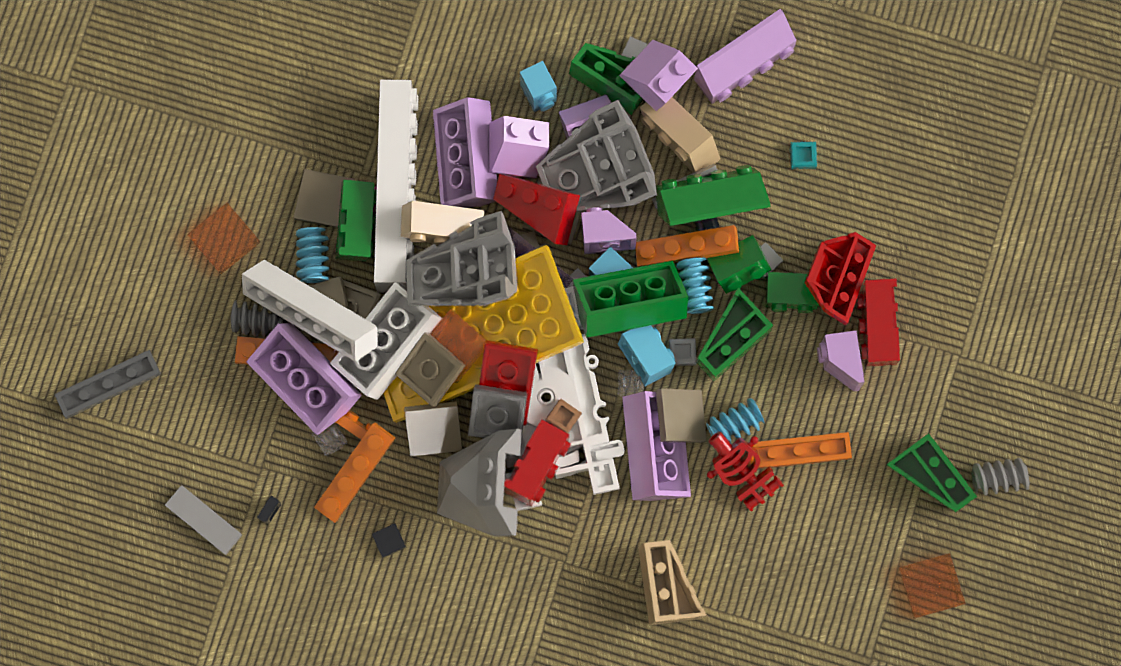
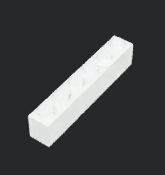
M263 260L242 273L243 294L353 361L356 362L377 347L376 325L299 281L277 266Z

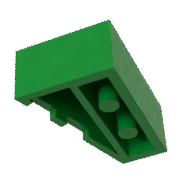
M585 43L571 61L570 76L599 95H607L610 102L618 100L624 110L630 115H633L644 100L619 76L636 57H625L616 54V51Z
M342 181L335 259L366 262L370 256H373L374 241L371 240L372 230L375 231L376 215H373V205H376L377 189H374V182Z
M739 287L697 358L696 363L713 382L768 335L773 328V324Z
M929 433L886 464L955 513L977 497Z

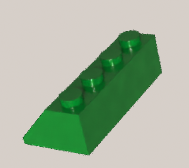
M751 165L738 166L736 171L731 172L715 170L711 172L710 176L704 177L701 174L689 175L684 181L667 179L661 181V185H656L658 216L670 226L771 207L761 174L755 168H751Z
M673 261L573 279L579 320L586 338L687 318L688 295Z

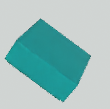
M816 142L790 143L791 169L817 168Z

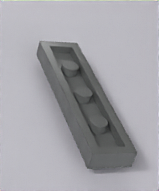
M148 350L54 395L64 417L68 419L161 375V372L151 351Z

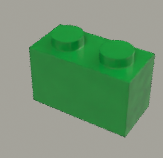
M754 235L738 242L739 253L707 259L718 283L726 294L736 291L738 287L741 288L754 279L763 277L772 270Z
M768 272L766 277L765 308H771L773 312H786L787 309H797L799 313H812L813 310H817L819 304L804 283L808 274Z

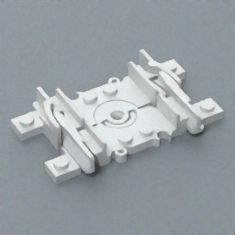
M564 288L579 330H581L583 327L579 320L574 288ZM581 334L584 343L538 362L541 373H538L537 367H535L526 426L523 425L520 456L505 457L507 468L514 467L517 460L521 458L528 441L541 419L545 421L561 398L580 411L582 415L568 433L570 434L568 442L572 444L565 457L560 455L556 462V465L559 466L555 474L556 479L589 471L593 494L596 495L620 489L613 458L623 456L625 451L621 440L609 442L606 428L609 417L600 418L597 415V410L600 407L606 406V403L600 400L595 373L589 370L595 369L598 366V358L595 355H589L586 358L589 352V345L586 335ZM594 360L595 363L590 364L589 361ZM549 393L551 400L543 402L541 399L542 394ZM583 447L586 460L579 464L578 449ZM512 473L504 475V482L510 478ZM514 498L517 511L542 506L541 501L540 503L534 502L533 506L530 507Z

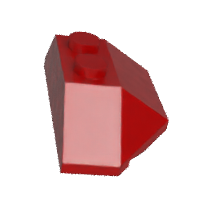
M857 232L821 242L804 282L822 310L844 325L849 322L876 248L874 243Z

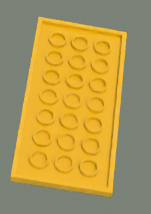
M547 245L515 258L517 292L508 299L484 306H429L443 318L430 335L466 365L439 403L447 402L474 390L475 384L479 385L486 340L538 349L536 363L584 343L550 248ZM398 376L383 393L393 422L396 423L405 420L404 407L429 404Z

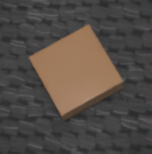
M560 398L545 421L569 433L582 413Z

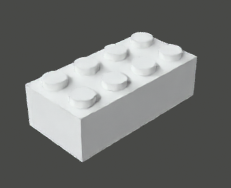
M394 282L366 318L367 321L377 326V347L356 362L339 352L330 364L366 396L378 400L396 378V371L424 333L431 334L443 318L429 306H410L407 303V287Z

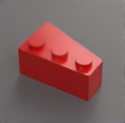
M499 174L493 199L553 243L567 245L580 195L517 177Z
M897 278L865 280L857 297L856 306L857 309H861L862 319H858V331L864 337V344H860L861 360H865L866 367L897 365L900 361L899 328L896 321L898 303H895L894 287H897Z
M541 419L528 441L521 458L515 463V469L510 478L505 480L504 492L530 507L533 506L534 502L540 503L546 492L543 486L547 478L553 479L559 468L556 465L559 456L565 457L572 444L568 442L570 434Z

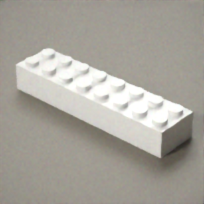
M380 80L374 284L377 293H387L394 282L407 287L406 260L414 256L413 242L409 238L401 237L402 205L410 201H416V195H414V189H411V185H416V170L412 160H417V145L413 135L418 134V120H416V113H413V111H418L417 88L412 87L411 80Z

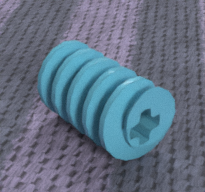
M307 227L296 231V237L300 238L296 241V246L300 248L296 252V256L300 258L296 262L297 267L300 268L296 275L301 279V282L320 283L329 280V277L322 275V272L329 270V267L322 265V262L329 260V257L322 255V252L329 250V247L321 245V242L329 240L328 236L321 235V232L326 230L325 228Z
M706 258L684 259L676 264V268L681 270L678 274L688 295V314H699L714 310V306L706 305V302L713 300V296L705 295V292L712 289V286L704 285V282L711 279L710 276L703 275L702 273L709 270V266L701 265V262L705 261Z
M752 398L747 399V407L743 403H739L737 405L738 412L733 407H730L728 409L729 417L724 412H720L719 421L714 416L710 417V426L706 423L710 435L713 436L720 431L732 444L731 436L734 435L737 439L741 438L740 431L742 430L748 436L751 435L750 426L759 431V422L762 421L765 424V421L755 401Z

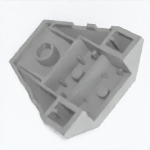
M618 100L595 110L584 124L576 128L568 139L561 145L559 144L536 166L543 185L580 195L576 212L586 211V209L594 207L606 209L634 206L657 195L655 174L637 129Z
M502 211L470 222L471 226L460 233L455 231L449 235L450 239L438 246L433 244L406 260L407 303L410 306H484L508 299L517 292L515 248Z
M521 429L497 431L440 461L437 514L494 537L516 536L518 509L503 507L505 457L520 456Z

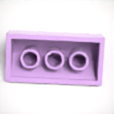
M779 9L696 66L698 69L695 72L694 80L712 104L717 100L719 102L726 100L732 94L731 91L737 86L740 88L745 87L753 80L752 76L758 72L761 74L767 72L773 67L774 61L779 58L784 60L794 52L793 48L795 47L796 39L783 11Z
M467 97L434 109L433 117L441 205L466 208L495 202L493 197L497 185V176L494 173H489V123L492 122L490 101Z
M292 323L278 324L247 360L252 369L316 435L344 416L362 396Z
M644 391L624 396L623 407L632 499L654 501L691 497L686 443L660 441L656 392Z

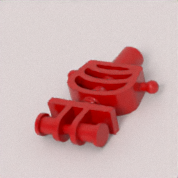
M719 431L709 439L708 442L719 455L712 460L715 470L708 471L707 477L713 479L716 475H719L723 483L729 486L738 485L746 481L747 484L738 490L736 494L740 501L751 493L753 494L748 500L745 499L743 501L751 512L759 503L763 505L766 502L763 498L768 494L770 497H773L775 495L774 492L784 486L778 476H774L770 466L757 476L754 474L760 465L758 451L753 447L754 444L758 443L756 436H752L749 443L743 438H739L731 444ZM752 456H754L753 462L748 467L747 464L750 462ZM774 476V479L767 484L766 481ZM761 486L764 490L759 493L756 489Z

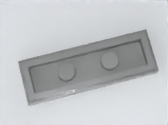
M182 485L165 504L167 508L225 555L242 537L239 531Z

